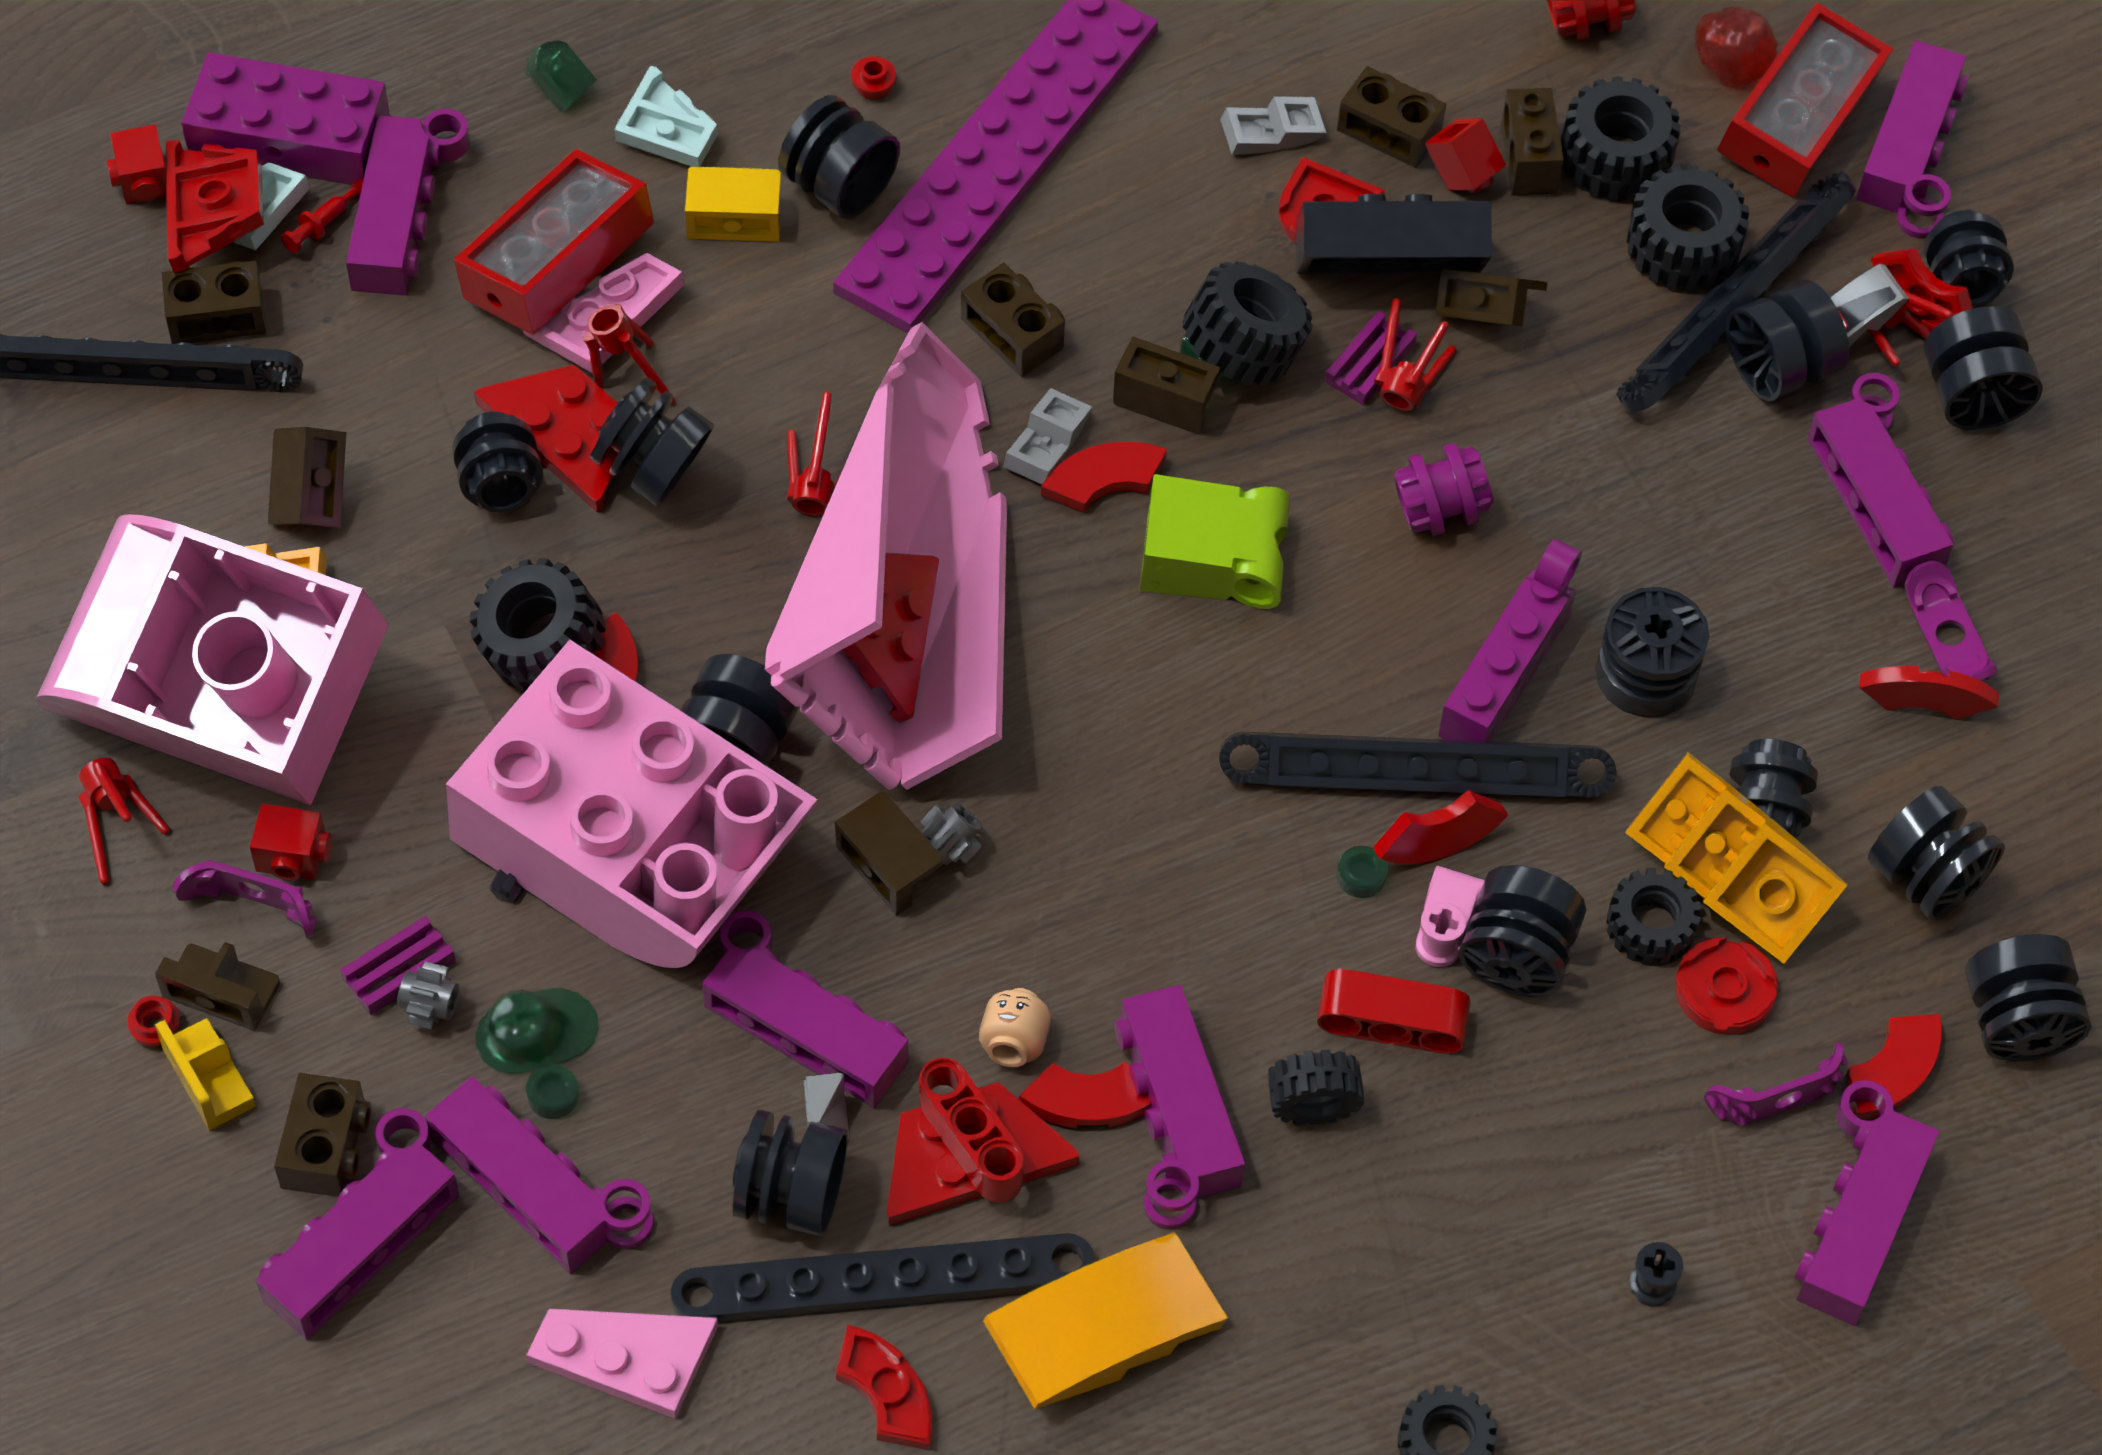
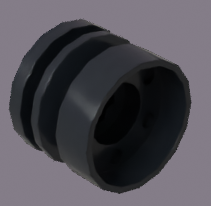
M826 95L816 100L804 110L790 128L782 143L778 157V168L786 179L792 183H797L806 193H815L818 201L841 218H853L863 213L872 205L887 187L900 158V142L894 135L874 121H864V117L858 110L849 107L838 96Z
M646 377L633 391L625 395L611 411L599 431L597 443L589 456V460L600 467L614 451L618 453L609 470V474L616 478L631 464L638 467L639 469L632 481L631 490L657 507L670 494L709 438L714 424L689 406L671 421L665 415L671 405L673 395L666 391L653 406H650L648 403L657 388V383Z
M1663 587L1639 588L1623 595L1610 610L1595 667L1598 686L1609 702L1623 712L1643 718L1666 716L1681 709L1693 696L1710 637L1707 619L1697 604L1682 593Z
M1934 786L1910 802L1882 831L1868 855L1869 862L1893 885L1900 884L1913 877L1905 895L1912 904L1922 901L1920 910L1930 921L1940 919L1969 899L1984 884L2005 851L2004 843L1995 835L1985 837L1987 829L1980 821L1972 822L1960 829L1967 815L1966 807L1943 786Z
M1508 865L1499 866L1489 871L1475 905L1476 914L1472 916L1468 924L1466 935L1458 952L1462 964L1479 980L1507 993L1534 997L1546 996L1556 992L1562 983L1566 972L1565 968L1571 957L1570 947L1573 946L1578 937L1587 911L1584 898L1572 885L1563 879L1538 868Z
M2047 934L2016 936L1989 945L1978 951L1968 960L1965 973L1972 1000L1975 1006L1980 1008L1977 1021L1982 1030L1981 1036L1988 1055L2007 1061L2036 1060L2072 1048L2088 1036L2092 1024L2085 1007L2084 995L2081 989L2076 987L2079 976L2073 953L2067 940L2056 935Z
M758 1109L746 1136L742 1139L735 1162L732 1182L734 1187L733 1216L749 1220L759 1199V1222L770 1224L778 1211L780 1203L787 1204L786 1221L788 1229L823 1237L832 1218L841 1185L847 1153L848 1130L811 1122L801 1143L794 1142L795 1123L793 1117L784 1115L773 1137L774 1113Z

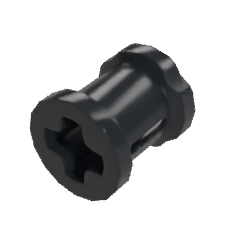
M1652 1242L1645 1245L1638 1252L1635 1268L1632 1270L1629 1279V1288L1641 1304L1658 1307L1673 1298L1677 1281L1680 1279L1684 1268L1683 1259L1678 1250L1663 1242ZM1657 1255H1661L1660 1261L1655 1260ZM1653 1271L1659 1272V1278L1653 1277ZM1652 1288L1657 1289L1655 1294H1651Z

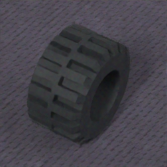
M1612 77L1611 82H1606L1603 78L1594 81L1593 88L1586 85L1579 90L1578 97L1573 96L1566 113L1561 139L1564 161L1563 169L1567 176L1575 175L1573 183L1579 188L1587 186L1590 188L1589 194L1596 197L1601 193L1608 195L1607 200L1617 201L1618 196H1625L1628 201L1635 200L1640 186L1645 180L1651 181L1654 173L1660 170L1666 174L1669 172V168L1673 165L1681 124H1678L1680 116L1677 109L1671 108V99L1667 95L1659 96V88L1652 84L1648 87L1641 85L1642 80L1632 78V81L1629 82L1623 81L1622 77ZM1619 135L1629 138L1634 142H1619L1606 136Z
M1689 165L1688 170H1682L1680 166L1670 167L1667 174L1660 170L1652 175L1651 181L1645 180L1640 186L1639 193H1636L1626 237V243H1629L1627 251L1630 259H1636L1635 267L1641 273L1648 271L1650 273L1649 280L1656 284L1660 280L1666 282V288L1676 290L1677 286H1684L1686 291H1696L1698 285L1708 289L1715 286L1716 279L1721 281L1739 262L1749 224L1748 205H1744L1745 197L1741 190L1733 191L1734 183L1727 177L1721 180L1717 177L1718 172L1711 169L1707 172L1699 171V166ZM1672 224L1692 225L1703 232L1691 233L1682 231Z
M1236 261L1235 264L1224 262L1219 267H1213L1208 273L1184 314L1185 318L1182 321V328L1186 331L1184 334L1186 341L1194 346L1192 349L1198 357L1203 358L1207 363L1221 367L1220 372L1223 373V376L1230 379H1238L1241 383L1251 384L1255 382L1258 385H1267L1269 381L1274 383L1280 380L1282 375L1286 374L1312 331L1313 324L1311 320L1313 317L1311 311L1306 308L1307 302L1303 296L1298 295L1295 292L1296 289L1290 283L1282 280L1281 276L1255 264L1251 266L1241 261Z
M539 558L536 564H533L530 559L519 561V567L512 569L509 565L500 570L502 573L501 577L497 580L491 577L484 584L488 590L485 594L478 593L474 601L478 610L470 613L469 622L474 627L470 633L472 640L477 645L476 648L503 682L508 686L514 685L518 691L523 693L569 640H572L593 655H595V650H603L605 643L601 633L606 631V622L601 616L603 612L596 600L574 571L571 572L565 564L559 561L553 565L550 559ZM555 614L551 623L542 632L533 637L521 639L525 630L535 620L545 615Z

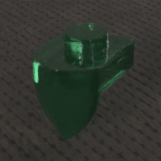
M560 40L546 42L535 47L529 54L525 64L526 76H531L559 111L568 108L597 81L566 42Z

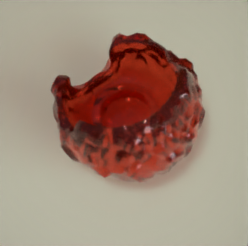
M1738 6L1724 7L1721 12L1704 15L1697 23L1695 47L1698 57L1703 65H1706L1715 72L1720 82L1725 86L1738 88L1750 85L1752 82H1757L1758 79L1764 76L1777 57L1776 47L1778 43L1771 26L1760 13L1754 10H1747Z

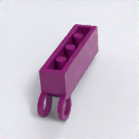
M1915 39L1866 165L1856 200L1897 213V224L1905 234L1914 238L1925 239L1938 222L1944 218L1943 212L1947 209L1951 199V190L1947 183L1937 176L1925 174L1927 166L1936 168L1945 142L1939 141L1937 138L1939 133L1949 134L1957 109L1949 106L1952 100L1961 102L1969 76L1961 74L1966 55ZM1929 186L1936 188L1941 193L1942 201L1937 204L1935 201L1925 197ZM1910 209L1918 215L1934 216L1935 223L1925 228L1916 227L1908 222L1905 213Z
M1868 373L1855 381L1851 391V401L1815 412L1807 440L1894 588L1905 584L1908 573L1916 565L1933 560L1941 562L1946 566L1954 543L1949 527L1944 522H1940L1933 511L1927 490L1924 486L1918 485L1910 472L1906 454L1901 448H1896L1888 434L1893 420L1892 412L1896 409L1900 398L1897 384L1886 375ZM1869 384L1880 385L1890 393L1891 401L1887 403L1874 395H1860V389Z
M1181 984L1122 999L1120 1019L1114 1021V1031L1118 1045L1122 1051L1129 1049L1133 1065L1129 1066V1072L1137 1095L1147 1093L1151 1102L1150 1109L1145 1110L1149 1134L1152 1140L1160 1139L1165 1155L1161 1156V1162L1153 1166L1148 1173L1143 1203L1147 1218L1154 1225L1163 1229H1178L1189 1223L1195 1213L1196 1198L1241 1187L1245 1169L1243 1156ZM1160 1174H1164L1165 1178L1156 1180ZM1164 1189H1174L1182 1193L1184 1197L1179 1200H1168L1160 1196L1158 1192ZM1152 1203L1159 1209L1168 1212H1177L1184 1209L1186 1211L1178 1217L1167 1218L1158 1214L1153 1208Z
M471 1076L425 1115L431 1140L569 1274H572L607 1242L616 1248L632 1249L642 1245L650 1237L653 1230L649 1193L642 1184L630 1179H619L609 1183L603 1189L594 1187L591 1190L579 1179L581 1175L576 1165L561 1152L555 1156L544 1145L545 1139L539 1129L528 1119L520 1122L509 1111V1103L494 1086L489 1085L485 1088ZM619 1191H631L640 1197V1199L620 1197L607 1204L608 1199ZM624 1208L635 1209L639 1212L635 1217L628 1220H618L612 1217L615 1212ZM644 1224L638 1234L628 1238L619 1237L610 1230L628 1232Z

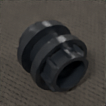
M1971 209L1950 213L1938 222L1925 240L1924 253L1930 271L1936 278L1951 286L1967 287L1972 307L1992 302L2008 285L2013 276L2014 265L2010 251L2007 248L2004 229L1996 219L1989 215Z
M485 412L468 420L454 438L452 455L458 470L457 476L460 490L468 501L479 506V508L503 513L515 510L528 503L530 497L540 487L543 479V468L537 453L535 435L531 427L523 420L503 412Z
M1758 739L1743 747L1742 753L1732 759L1729 775L1731 779L1742 786L1736 790L1793 837L1800 836L1801 829L1810 825L1813 806L1802 798L1801 795L1811 793L1816 789L1818 771L1811 765L1812 760L1807 756V751L1797 744L1778 739Z

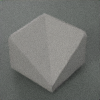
M834 1073L806 1076V1080H804V1095L808 1127L811 1122H817L848 1130L849 1141L844 1074Z

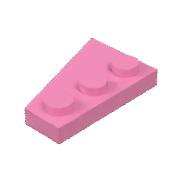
M646 253L600 278L599 287L577 299L574 297L534 335L524 330L523 333L592 373L589 350L582 339L585 333L590 332L588 320L592 313L605 305L621 304L626 314L641 327L685 285L683 274L680 270ZM599 348L601 363L603 364L613 354Z
M548 1309L527 1353V1360L531 1365L676 1419L716 1333L718 1319Z

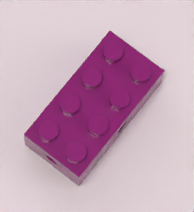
M207 52L181 125L187 150L202 151L201 149L204 144L220 145L225 149H254L258 152L262 166L270 162L303 174L307 178L352 185L358 179L364 180L377 116H390L385 82Z

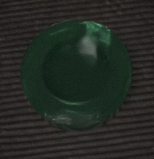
M1351 847L1339 858L1336 872L1337 882L1344 892L1353 897L1368 898L1374 896L1385 885L1388 872L1387 862L1380 860L1372 847Z
M557 1064L544 1065L536 1069L529 1076L526 1083V1095L530 1108L537 1115L547 1119H557L569 1114L575 1108L579 1099V1089L575 1075L568 1068Z

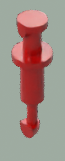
M356 180L352 184L351 189L343 196H333L313 213L308 211L301 213L298 217L299 227L293 232L286 231L281 235V242L284 247L295 254L301 250V243L308 237L316 241L324 237V228L346 210V203L356 195H361L364 180Z

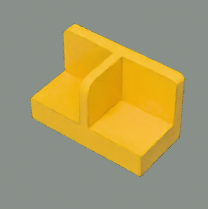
M690 167L688 169L685 203L687 239L779 242L781 172L777 169Z
M208 1018L174 1035L165 1020L155 1024L165 1055L209 1131L256 1107L251 1092L231 1059L227 1044L224 1039H219Z

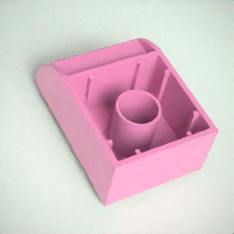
M122 515L116 520L36 697V702L44 710L311 805L389 624L363 588L181 524L143 515Z
M572 640L565 644L446 783L450 840L495 870L501 869L507 875L510 872L517 878L516 882L524 889L610 946L646 963L667 968L684 967L696 958L811 815L818 800Z

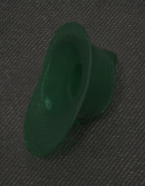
M552 988L535 992L529 990L511 991L500 997L480 1019L475 1033L476 1049L487 1065L496 1071L509 1074L527 1072L536 1068L568 1061L582 1055L593 1044L598 1032L597 1013L589 1000L578 992L568 989Z

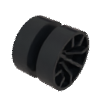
M1805 279L1774 292L1769 299H1757L1732 310L1728 315L1726 337L1733 362L1750 390L1765 401H1773L1802 388L1805 382L1814 383L1843 370L1847 365L1849 342L1841 315L1824 289L1811 280Z
M1989 306L1963 311L1937 325L1924 342V353L1932 377L1937 383V393L1945 417L1951 425L1957 428L1977 430L2004 425L2031 410L2042 395L2043 386L2034 359L2029 354V345L2018 315L2009 309Z
M718 654L706 660L691 689V698L685 701L680 711L769 768L778 751V741L785 737L799 707H795L771 685V675L765 670V665L738 655Z

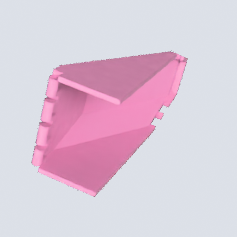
M923 322L910 329L876 391L768 643L765 660V670L771 675V685L795 707L800 706V711L826 735H832V740L858 764H864V769L888 790L896 787L900 780L901 785L908 790L1002 739L1007 500L1006 496L1000 492L993 496L988 471L999 466L997 455L992 451L985 455L983 453L979 431L990 425L981 381ZM886 553L932 555L939 558V565L913 718L898 723L889 714L895 705L881 686L871 689L861 676L856 663L849 659L842 649L882 628Z

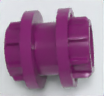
M1454 442L1442 446L1444 460L1425 465L1421 454L1418 453L1408 457L1409 466L1396 470L1394 482L1410 530L1418 533L1430 529L1433 537L1445 533L1443 519L1462 514L1464 522L1469 526L1479 523V513L1491 509L1494 501L1489 480L1477 449L1475 450L1472 446L1458 450Z

